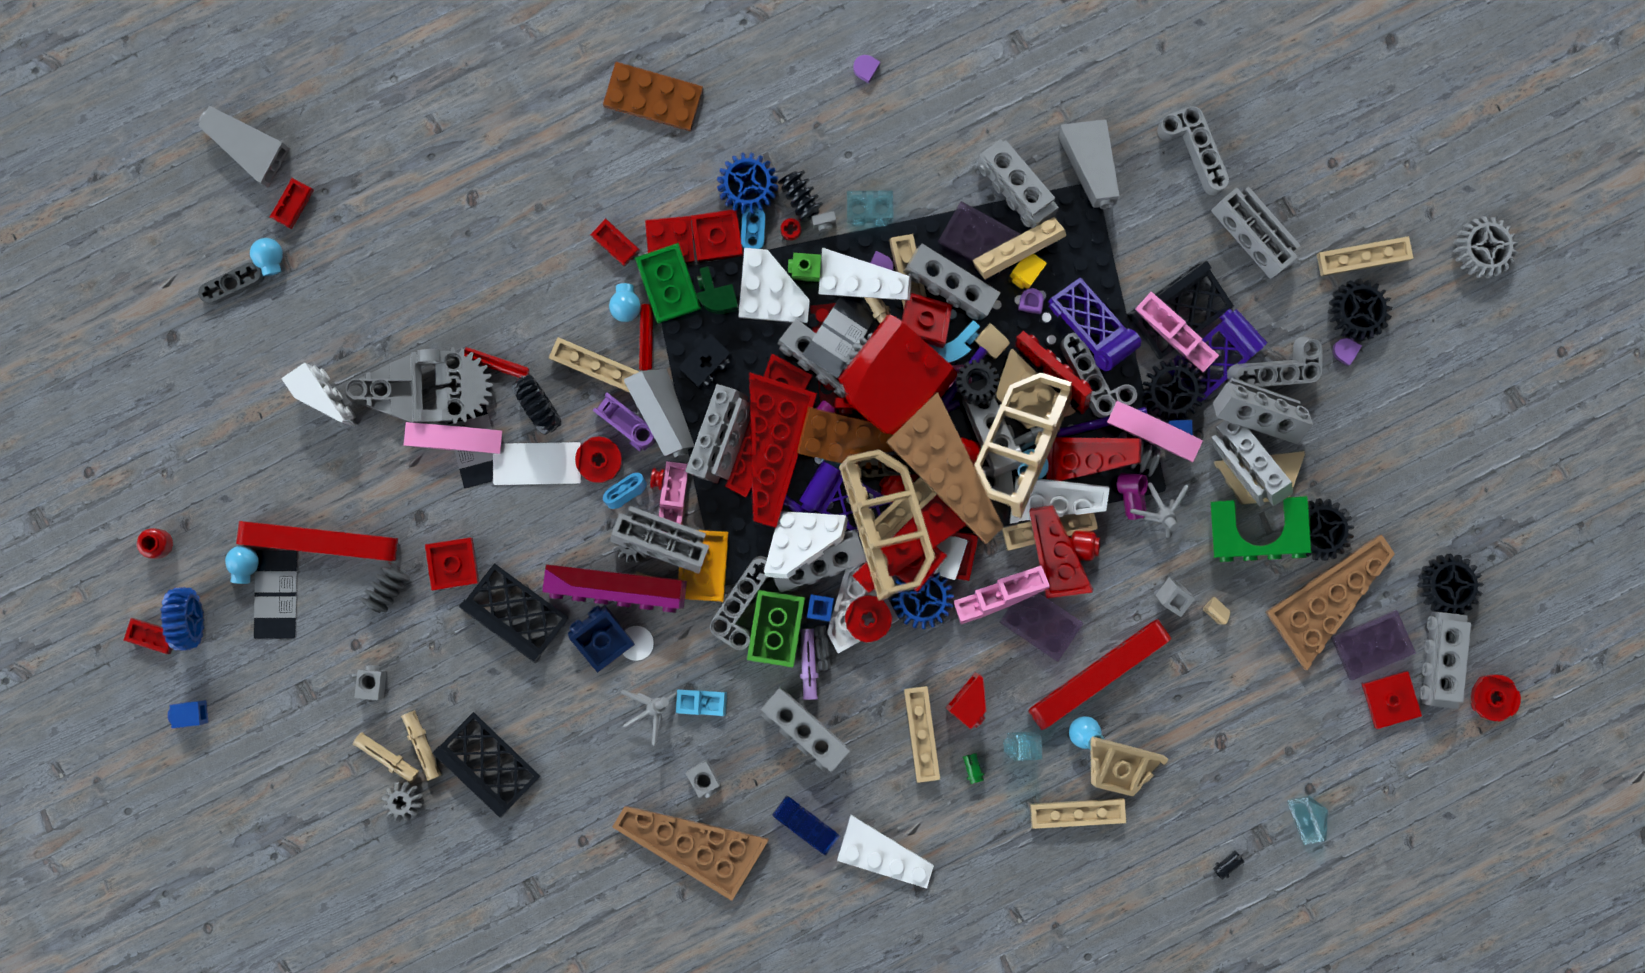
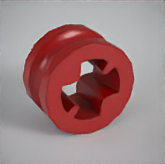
M788 218L782 222L780 227L782 237L788 241L798 239L801 234L800 223L793 218ZM789 224L794 225V228L797 227V231H793L792 235H789L788 231H784L785 228L789 227Z
M656 468L652 469L651 489L658 487L659 490H662L664 469L661 471H657Z

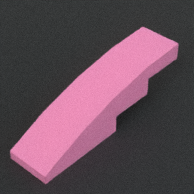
M1152 292L1136 307L1135 310L1184 358L1191 362L1194 367L1198 368L1201 373L1219 356L1202 341V338L1185 324L1186 322Z
M1116 401L1107 421L1108 424L1127 431L1131 435L1191 462L1194 461L1203 442L1170 424L1119 401Z
M406 422L403 446L500 454L502 431Z
M666 461L659 517L682 525L688 473L685 471L688 464Z
M1038 566L999 579L996 584L975 590L973 595L954 600L953 605L962 625L1028 599L1050 588L1042 566Z

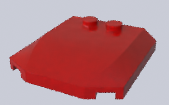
M889 314L884 318L838 380L843 385L847 394L846 399L853 408L882 433L894 435L937 392L941 398L958 373L949 362L903 321Z

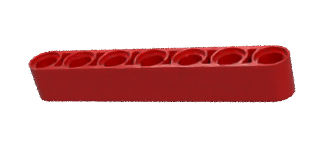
M239 521L236 544L396 561L398 538Z
M1159 619L1152 621L1033 705L1028 710L1029 714L1040 730L1048 728L1172 639Z

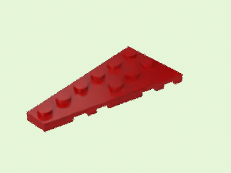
M750 372L753 521L776 528L799 454L797 449L808 407L813 408L817 393Z

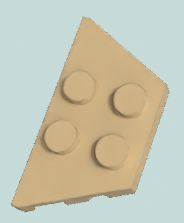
M1013 349L1008 353L996 392L997 397L995 399L1000 404H1002L1011 384L1038 374ZM1039 383L1015 393L1008 407L1045 419L1047 412L1051 413L1054 407L1052 406V401L1056 391L1050 385ZM1070 405L1065 416L1072 415L1075 412ZM1018 420L1026 429L1036 427L1035 425Z
M1305 452L1270 455L1290 479L1293 488ZM1223 460L1214 462L1216 468H1219L1225 477L1228 486L1235 492V497L1241 505L1257 503ZM1266 497L1263 499L1264 502H1269Z
M1091 737V783L1097 788L1134 796L1141 789L1142 785L1154 776L1151 772L1160 763L1165 765L1168 761V758L1161 754Z

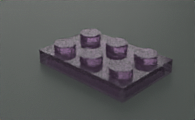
M961 201L938 243L973 262L979 256L1021 234Z
M1040 593L1009 606L999 621L1000 624L1057 662L1083 625V622Z
M1397 610L1383 614L1331 637L1349 680H1355L1416 653Z

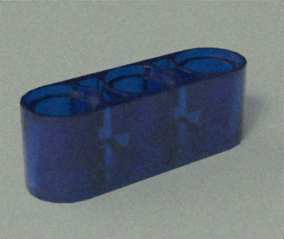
M787 795L772 814L780 823L825 856L840 838L836 831Z

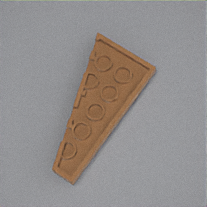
M937 392L886 443L987 544L1003 528V525Z
M1382 535L1376 536L1265 612L1304 670L1310 668L1313 660L1322 652L1325 644L1337 632L1355 608V604L1361 596L1368 591V587L1376 576L1380 575L1395 555Z
M629 806L623 808L612 826L617 831L731 901L769 841V838Z

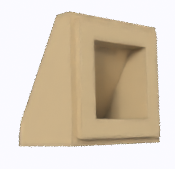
M989 324L975 339L979 346L988 351L987 355L994 359L1010 344L1008 339L992 324Z
M1211 598L1203 607V611L1216 623L1223 625L1228 622L1230 610L1217 598Z

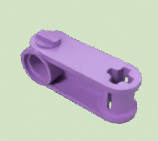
M606 393V398L598 408L593 409L596 414L631 440L629 444L638 451L642 449L645 451L654 445L656 440L647 423L610 394ZM642 430L649 431V438L646 441H639L638 435Z

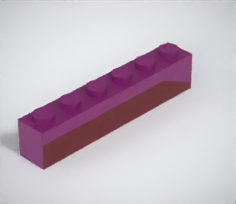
M546 564L542 592L550 593L549 598L563 599L564 595L572 596L573 601L586 602V598H594V603L608 605L610 600L617 601V606L631 607V603L640 604L639 609L653 610L654 606L663 607V612L676 613L677 609H684L687 581Z

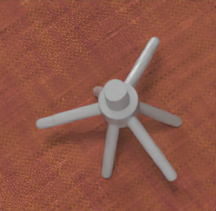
M1148 483V487L1161 510L1158 514L1131 509L1130 512L1145 516L1142 519L1160 522L1166 527V537L1170 538L1171 531H1176L1179 527L1174 512L1185 496L1189 486L1185 485L1176 501L1171 499L1169 508H1165L1153 484Z
M622 690L621 693L647 705L646 711L625 723L624 728L633 725L647 715L654 716L652 745L656 746L658 729H661L662 713L666 710L669 702L677 697V693H673L667 698L652 699L641 693L635 695Z

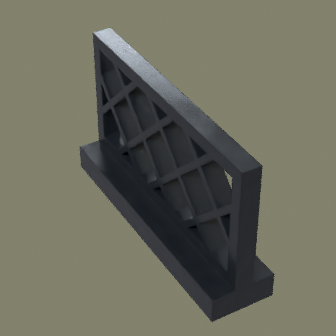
M1207 260L1198 262L1155 293L1166 305H1174V312L1177 315L1179 307L1191 308L1189 320L1185 321V324H1188L1196 333L1219 318L1229 308L1234 307L1210 269L1212 267ZM1206 276L1211 282L1210 292L1199 290L1200 280ZM1185 291L1194 292L1191 305L1180 303L1182 293ZM1198 293L1209 295L1207 308L1196 306ZM1213 296L1221 297L1226 306L1220 310L1211 309ZM1134 308L1127 313L1128 318L1131 322L1135 323L1158 359H1162L1175 348L1168 343V347L1161 352L1157 346L1158 336L1161 335L1156 330L1155 332L1147 331L1142 324L1145 319ZM1195 309L1206 311L1205 320L1201 324L1193 322Z
M495 563L467 599H464L459 605L462 611L535 664L569 619L568 616ZM495 571L503 575L504 585L491 587L490 577ZM507 579L513 584H507ZM518 586L522 589V599L509 600L508 588ZM505 588L506 601L493 603L491 590ZM488 591L489 604L479 605L473 600L479 592ZM525 592L529 594L531 597L526 598ZM537 600L540 602L542 612L528 614L526 601ZM523 602L525 615L511 617L510 604ZM507 604L508 617L497 618L494 615L493 606ZM544 606L547 607V608H548L549 610H551V611H545V612H544ZM486 607H490V608H491V613H490L488 610H486L485 608H486ZM555 613L562 618L557 626L546 627L545 615ZM542 615L544 628L530 630L528 617ZM526 618L527 631L516 632L513 629L512 620ZM508 620H509L510 627H509L507 624H505L503 621H508ZM553 630L551 634L548 636L547 631ZM531 633H545V642L540 648L532 643ZM528 634V640L522 635Z
M474 712L432 752L499 818H502L541 777ZM475 719L481 725V735L467 736V725ZM464 729V736H458ZM484 729H485L490 735H484ZM467 738H481V752H467ZM484 738H494L497 740V751L484 752ZM454 739H464V752L454 753L448 745ZM500 744H501L507 751H500ZM484 754H497V768H484ZM500 754H511L514 757V767L500 768ZM457 755H464V762ZM467 755H481L480 769H470L467 766ZM517 761L524 767H517ZM514 770V784L500 785V771ZM517 770H528L534 776L527 784H517ZM474 771H480V777ZM484 771H497V785H487L484 782ZM524 786V787L517 793V787ZM497 787V794L491 788ZM500 787H514V798L508 804L500 797Z

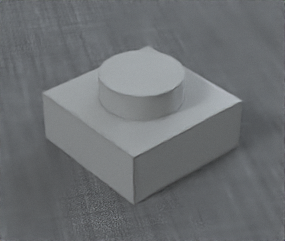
M834 211L812 216L813 229H819L820 232L831 230L832 226L836 225Z

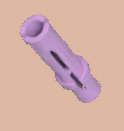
M800 629L802 660L800 679L803 681V700L818 699L816 678H819V675L816 673L814 629ZM807 642L809 646V662L807 655ZM808 666L810 667V687H809Z

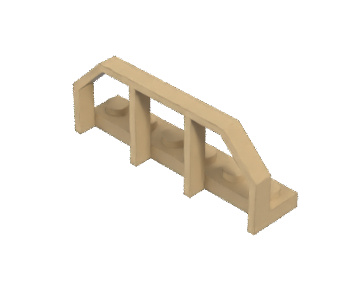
M1038 373L1011 384L975 463V471L988 498L1011 506L1013 516L1021 518L1072 400V382L1044 373ZM1039 383L1061 389L1060 393H1055L1052 401V406L1054 407L1051 413L1047 412L1045 419L1008 407L1015 393ZM1004 416L1044 428L1043 432H1039L1036 437L1035 445L1037 446L1034 452H1030L1027 455L992 443ZM988 451L1028 465L1026 472H1021L1019 476L1017 493L1013 492L1009 496L991 489L981 468Z
M881 450L848 456L839 468L878 600L887 599L894 593L917 588L920 586L935 556L908 467ZM872 458L878 459L901 474L906 491L867 500V490L864 486L862 487L860 480L861 470L855 462ZM908 498L918 532L881 540L879 532L875 531L873 524L874 514L869 507ZM920 538L926 556L923 566L914 582L895 586L892 577H889L887 571L888 561L886 555L882 554L881 547Z

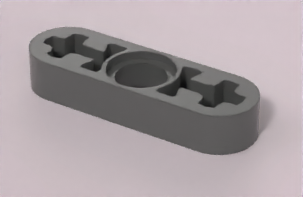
M246 263L202 284L198 295L203 302L215 305L260 284L265 276L262 275L261 268H258L254 263ZM251 269L257 271V272L254 274V276H255L254 279L251 278V277H246V276H248V275L251 274V272H250ZM236 278V288L228 290L226 287L227 280ZM209 289L216 291L212 294L213 298L206 296L209 294Z

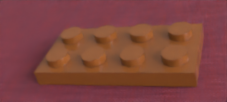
M615 62L603 106L691 132L702 96L703 86Z
M808 407L797 453L843 463L851 455L874 450L892 452L893 449L886 442L893 435L882 433L867 420ZM878 461V467L882 468L881 461ZM866 462L865 467L866 469H869L871 466V462Z

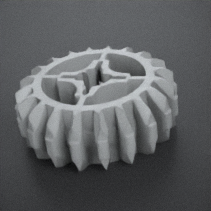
M1483 216L1479 220L1475 218L1470 221V224L1466 223L1463 225V230L1457 232L1456 235L1459 238L1454 240L1453 243L1458 247L1453 252L1459 253V257L1455 261L1463 262L1460 269L1469 268L1467 275L1475 273L1476 278H1481L1484 275L1485 279H1489L1492 276L1497 277L1502 272L1507 271L1509 265L1515 262L1513 257L1517 255L1518 251L1513 248L1518 246L1519 243L1512 240L1516 234L1508 232L1511 226L1503 227L1504 220L1496 223L1495 217L1487 219L1486 216ZM1478 231L1476 244L1471 245V239L1474 233ZM1500 250V256L1494 264L1495 252Z

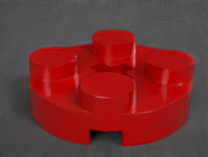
M600 436L592 437L577 449L575 464L585 479L594 483H605L614 479L622 467V454L619 447L610 439ZM601 453L602 458H605V462L601 463L600 466H596L597 464L593 462V457H597Z
M866 595L858 597L850 603L845 613V622L848 631L854 638L862 642H873L888 633L892 624V616L889 607L883 600H878L876 596ZM872 612L875 622H870L868 626L864 625L865 620L861 619L862 615Z
M1497 674L1481 676L1471 691V707L1484 719L1497 722L1504 721V719L1513 716L1518 711L1521 695L1517 691L1515 683L1506 676ZM1497 691V696L1501 697V700L1493 704L1491 695Z

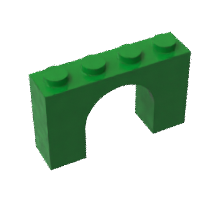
M1287 497L1283 500V532L1276 541L1265 546L1252 545L1240 536L1236 522L1235 500L1211 502L1214 558H1219V562H1232L1234 557L1243 556V561L1258 560V556L1267 555V560L1282 559V554H1291L1292 559L1306 558V553H1311L1308 497Z

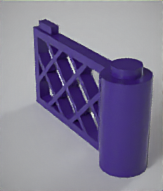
M1081 277L1048 301L1050 304L1049 308L1057 317L1061 316L1094 353L1096 366L1104 371L1114 368L1141 346V339L1138 333L1132 329H1126ZM1078 286L1084 293V297L1075 296L1074 288ZM1058 300H1069V308L1063 307ZM1075 302L1083 303L1084 311L1075 310ZM1090 305L1096 306L1099 310V315L1090 313ZM1075 316L1084 317L1085 325L1078 324L1075 321ZM1090 319L1099 321L1100 329L1090 327ZM1105 322L1111 323L1116 331L1105 330ZM1090 333L1100 335V343L1096 344L1090 338Z
M1229 308L1219 317L1222 321L1202 339L1205 343L1208 341V346L1211 349L1224 350V362L1212 363L1210 365L1223 366V376L1220 379H1210L1209 366L1206 379L1198 381L1206 382V392L1203 393L1206 395L1205 398L1228 379L1227 367L1235 365L1227 364L1228 350L1237 351L1243 357L1237 364H1243L1268 343L1237 309L1232 311ZM1219 331L1225 338L1224 347H1211L1212 336ZM1179 355L1174 358L1175 366H1177L1179 359H1183V365L1188 363L1185 362L1186 358H1181ZM1175 370L1168 371L1173 377ZM1181 378L1182 386L1193 390L1190 378ZM1184 381H1190V385L1188 386ZM1210 382H1216L1209 388ZM1198 397L1197 401L1202 402L1205 398Z
M822 460L799 500L803 503L801 507L810 513H814L816 510L821 514H831L826 511L829 504L840 500L843 513L837 515H846L847 517L848 514H852V511L846 512L843 499L848 498V495L842 496L840 491V485L843 482L841 471ZM861 483L862 487L864 486L867 492L873 495V499L883 496ZM838 491L839 497L833 498ZM892 502L883 503V504H879V505H875V506H870L869 509L876 507L877 514H878V516H879V515L881 514V513H880V510H879V506H882V505H885V504L891 505ZM848 521L846 528L854 530L857 529V526L853 527Z

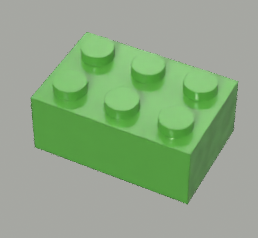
M758 590L747 660L794 667L805 597Z

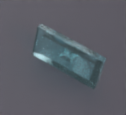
M1310 796L1287 800L1304 845L1325 842L1327 840L1328 809Z

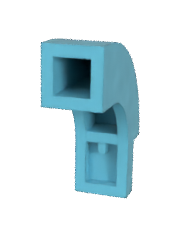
M973 320L955 340L946 343L943 348L930 346L947 362L954 364L971 351L965 343L967 342L970 345L979 336L977 331L980 326Z

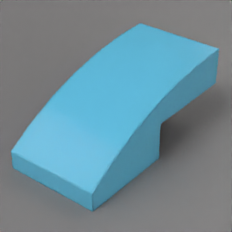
M678 689L676 713L726 716L727 692Z

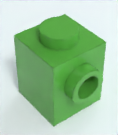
M794 253L793 259L788 261V273H792V280L820 282L821 255Z

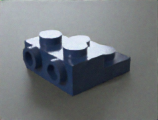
M606 605L601 608L600 606L592 608L588 613L589 617L584 621L577 620L572 623L568 632L571 642L597 673L635 645L634 641L621 627L619 621Z

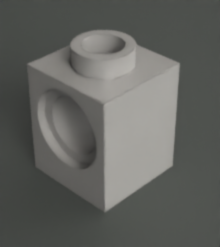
M1170 577L1156 594V597L1164 607L1180 617L1183 616L1195 600L1186 587Z
M366 665L365 669L357 670L354 698L384 699L387 671L380 670V666ZM369 676L374 677L376 681L373 688L367 685V678Z
M708 759L685 772L698 797L705 795L708 798L718 792L717 787L721 783ZM702 774L708 775L711 783L708 786L700 785L698 776Z

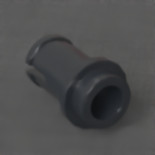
M1235 850L1220 863H1215L1216 866L1213 870L1222 880L1225 877L1228 879L1230 877L1229 874L1244 863L1242 857L1233 862L1239 856Z

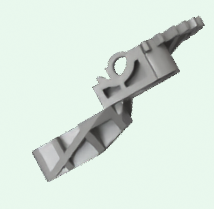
M451 347L450 351L422 349L417 350V352H411L410 355L391 362L378 370L368 372L359 379L350 380L346 385L345 395L351 402L411 423H450L453 421V424H457V420L460 418L463 423L467 422V414L472 419L476 418L474 410L480 413L483 412L480 404H489L484 397L492 396V393L487 391L486 388L493 387V384L485 381L491 377V374H483L487 365L479 367L478 364L481 358L479 357L473 361V352H470L465 357L463 348H461L459 354L455 352L454 347ZM450 358L455 359L458 362V368H448L446 360ZM421 366H435V386H449L452 381L455 386L459 387L455 392H452L451 388L436 389V410H423ZM353 385H358L362 388L363 393L360 396H353L349 388ZM376 385H382L386 388L387 393L384 396H378L374 393L373 388ZM448 405H457L460 413L458 415H451L448 412Z

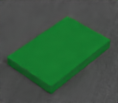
M679 243L635 257L657 324L701 309Z

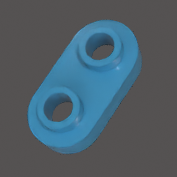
M754 206L755 214L752 215L750 207H748L742 215L741 244L743 249H762L764 246L765 214L763 210L760 211L756 206ZM752 216L758 218L756 223L750 222ZM750 239H756V240H757L756 245H754V246L750 245V244L748 243L749 240H750Z
M632 473L607 489L603 495V501L610 509L620 508L634 497L642 494L647 486V481L642 474Z

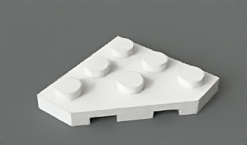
M744 248L739 318L794 322L797 318L800 322L808 324L810 300L768 250Z
M781 511L764 569L766 577L789 579L796 574L795 571L806 563L809 565L822 556L824 550L833 544L836 546L842 542L848 522L846 515Z
M862 566L845 570L827 630V634L838 653L860 642L851 635L846 626L845 613L850 603L858 597L866 595L877 597L875 589L868 593L852 576ZM888 598L883 599V601L887 604V606L890 609L893 624L896 621H898L899 618L893 610V607L891 606ZM872 612L862 615L861 619L865 620L864 625L868 626L870 622H875Z

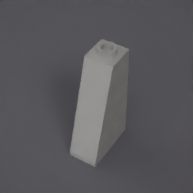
M208 106L207 110L201 114L198 126L256 181L269 188L289 147L283 142Z
M1107 120L1061 125L1058 133L1059 140L1093 208L1108 209L1113 207L1119 199V190Z
M667 369L640 371L625 378L624 382L663 455H674V458H678L688 454L687 450L694 447V443Z

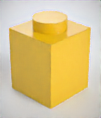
M1035 254L1020 260L1010 274L1012 282L1021 289L1024 287L1029 289L1047 263Z

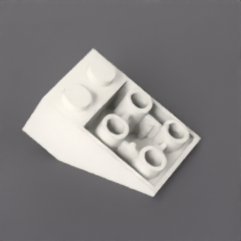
M303 363L281 378L294 398L342 423L353 427L357 426L354 418H356L355 414L348 406L345 407L341 402L343 399L342 395L335 387L332 389L328 383L330 378L322 368L318 369L315 365Z

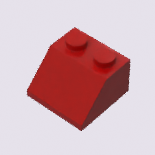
M976 672L945 707L970 729L974 726L978 728L986 718L984 716L986 712L983 677Z

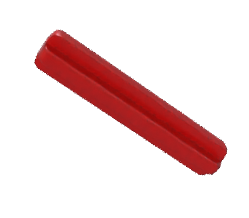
M641 304L639 370L646 371L652 370L653 310L651 304Z
M468 347L464 349L465 357L470 352H473V361L479 357L481 358L479 365H487L488 368L518 378L529 374V368Z

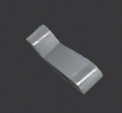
M1191 106L1165 116L1157 127L1158 136L1165 141L1183 136L1203 189L1209 195L1219 194L1228 185L1229 177L1201 109ZM1186 116H1192L1195 119V123H1189L1186 120ZM1165 124H1171L1174 127V131L1166 130ZM1194 137L1202 138L1204 144H1197ZM1203 158H1209L1212 166L1204 164Z
M1070 333L1062 340L1060 344L1061 351L1069 367L1073 370L1074 375L1080 380L1084 379L1087 382L1094 380L1098 383V391H1092L1089 403L1095 416L1099 418L1110 416L1116 401L1128 406L1135 402L1137 392L1131 385L1125 384L1110 391L1104 377L1095 364L1089 348L1076 333ZM1071 341L1072 343L1076 342L1077 346L1069 348L1067 344ZM1081 351L1082 354L1078 355V356L1074 359L1073 356H1074L1076 353L1078 354V353ZM1078 360L1087 362L1088 369L1086 371L1078 368ZM1120 391L1128 392L1130 396L1128 402L1120 399ZM1100 401L1108 403V412H1103L1099 409Z
M1299 337L1293 345V360L1235 364L1229 368L1227 378L1229 381L1231 378L1257 387L1316 382L1322 376V344L1313 338ZM1310 343V350L1306 353L1305 347ZM1310 366V372L1305 376V370ZM1288 368V374L1283 377V371ZM1266 369V376L1261 379V372ZM1243 373L1249 374L1250 377L1241 375H1243Z
M764 556L755 557L710 623L711 633L736 650L746 649L750 643V630L737 620L767 578L762 570L756 579L751 576L756 571L757 567L755 564L760 565L762 562L766 566L767 558ZM749 581L753 584L754 589L751 592H744L741 589V583ZM735 600L740 604V609L738 611H731L728 608V603ZM717 620H724L727 623V628L725 630H718L715 627V622ZM736 633H743L747 640L744 643H738L735 641L734 635Z

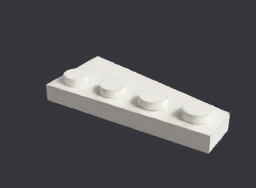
M822 248L819 294L910 300L912 277Z
M1015 476L1014 492L1016 493L1019 488V477ZM1039 479L1035 484L1022 517L1013 516L1011 510L1010 523H1018V521L1024 520L1031 521L1030 508L1051 505L1054 506L1059 517L1070 514L1079 515L1106 511L1109 487Z
M850 815L837 861L923 888L928 887L934 866L932 863L858 820L855 816Z

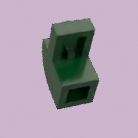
M709 267L700 268L701 275L697 276L700 290L705 289V291L696 294L701 305L707 311L714 314L738 311L739 307L733 285L714 288Z

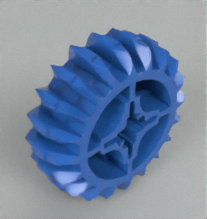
M742 152L740 160L735 155L732 156L734 163L731 164L729 161H726L725 166L728 169L720 168V173L723 176L717 177V182L721 183L717 186V190L723 192L720 195L721 200L727 199L725 202L727 207L734 204V211H738L739 207H741L742 214L746 212L748 207H750L752 215L755 214L754 206L758 207L760 211L763 210V203L769 207L771 202L768 198L775 199L776 194L772 191H778V185L773 184L778 182V176H772L776 170L774 167L769 168L770 161L767 160L762 164L763 156L759 155L755 160L754 153H750L749 158H746L745 153ZM742 168H750L748 172L744 174L737 172ZM758 170L767 180L766 188L756 181ZM730 179L740 187L737 197L729 189ZM751 180L752 186L745 187L744 189V181ZM750 194H761L755 199L746 200Z
M940 572L931 576L920 590L924 591L925 588V596L934 600V602L924 601V604L920 606V600L911 596V594L917 595L918 593L910 590L898 592V597H891V601H898L899 605L893 606V610L900 608L902 612L898 613L897 617L907 616L904 624L907 625L912 619L914 620L913 628H916L918 622H921V628L926 629V622L929 621L930 626L933 628L935 627L933 621L935 618L939 623L943 622V619L939 616L941 613L949 616V612L944 610L945 606L948 608L953 607V604L947 603V599H953L954 595L946 594V591L951 590L952 586L944 587L943 584L948 579L944 577L939 580ZM899 579L895 581L898 585L906 584ZM931 581L938 586L941 599L935 598L930 594ZM903 596L915 601L914 615L906 609ZM933 604L939 606L932 615L921 617L926 605Z
M179 587L168 590L164 595L160 609L162 612L160 617L162 619L161 626L163 627V635L166 637L165 641L174 650L184 651L197 648L198 644L201 643L204 629V612L202 611L200 597L192 588Z

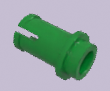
M977 753L963 756L968 773L967 780H970V784L984 781L983 776L985 774L981 772Z

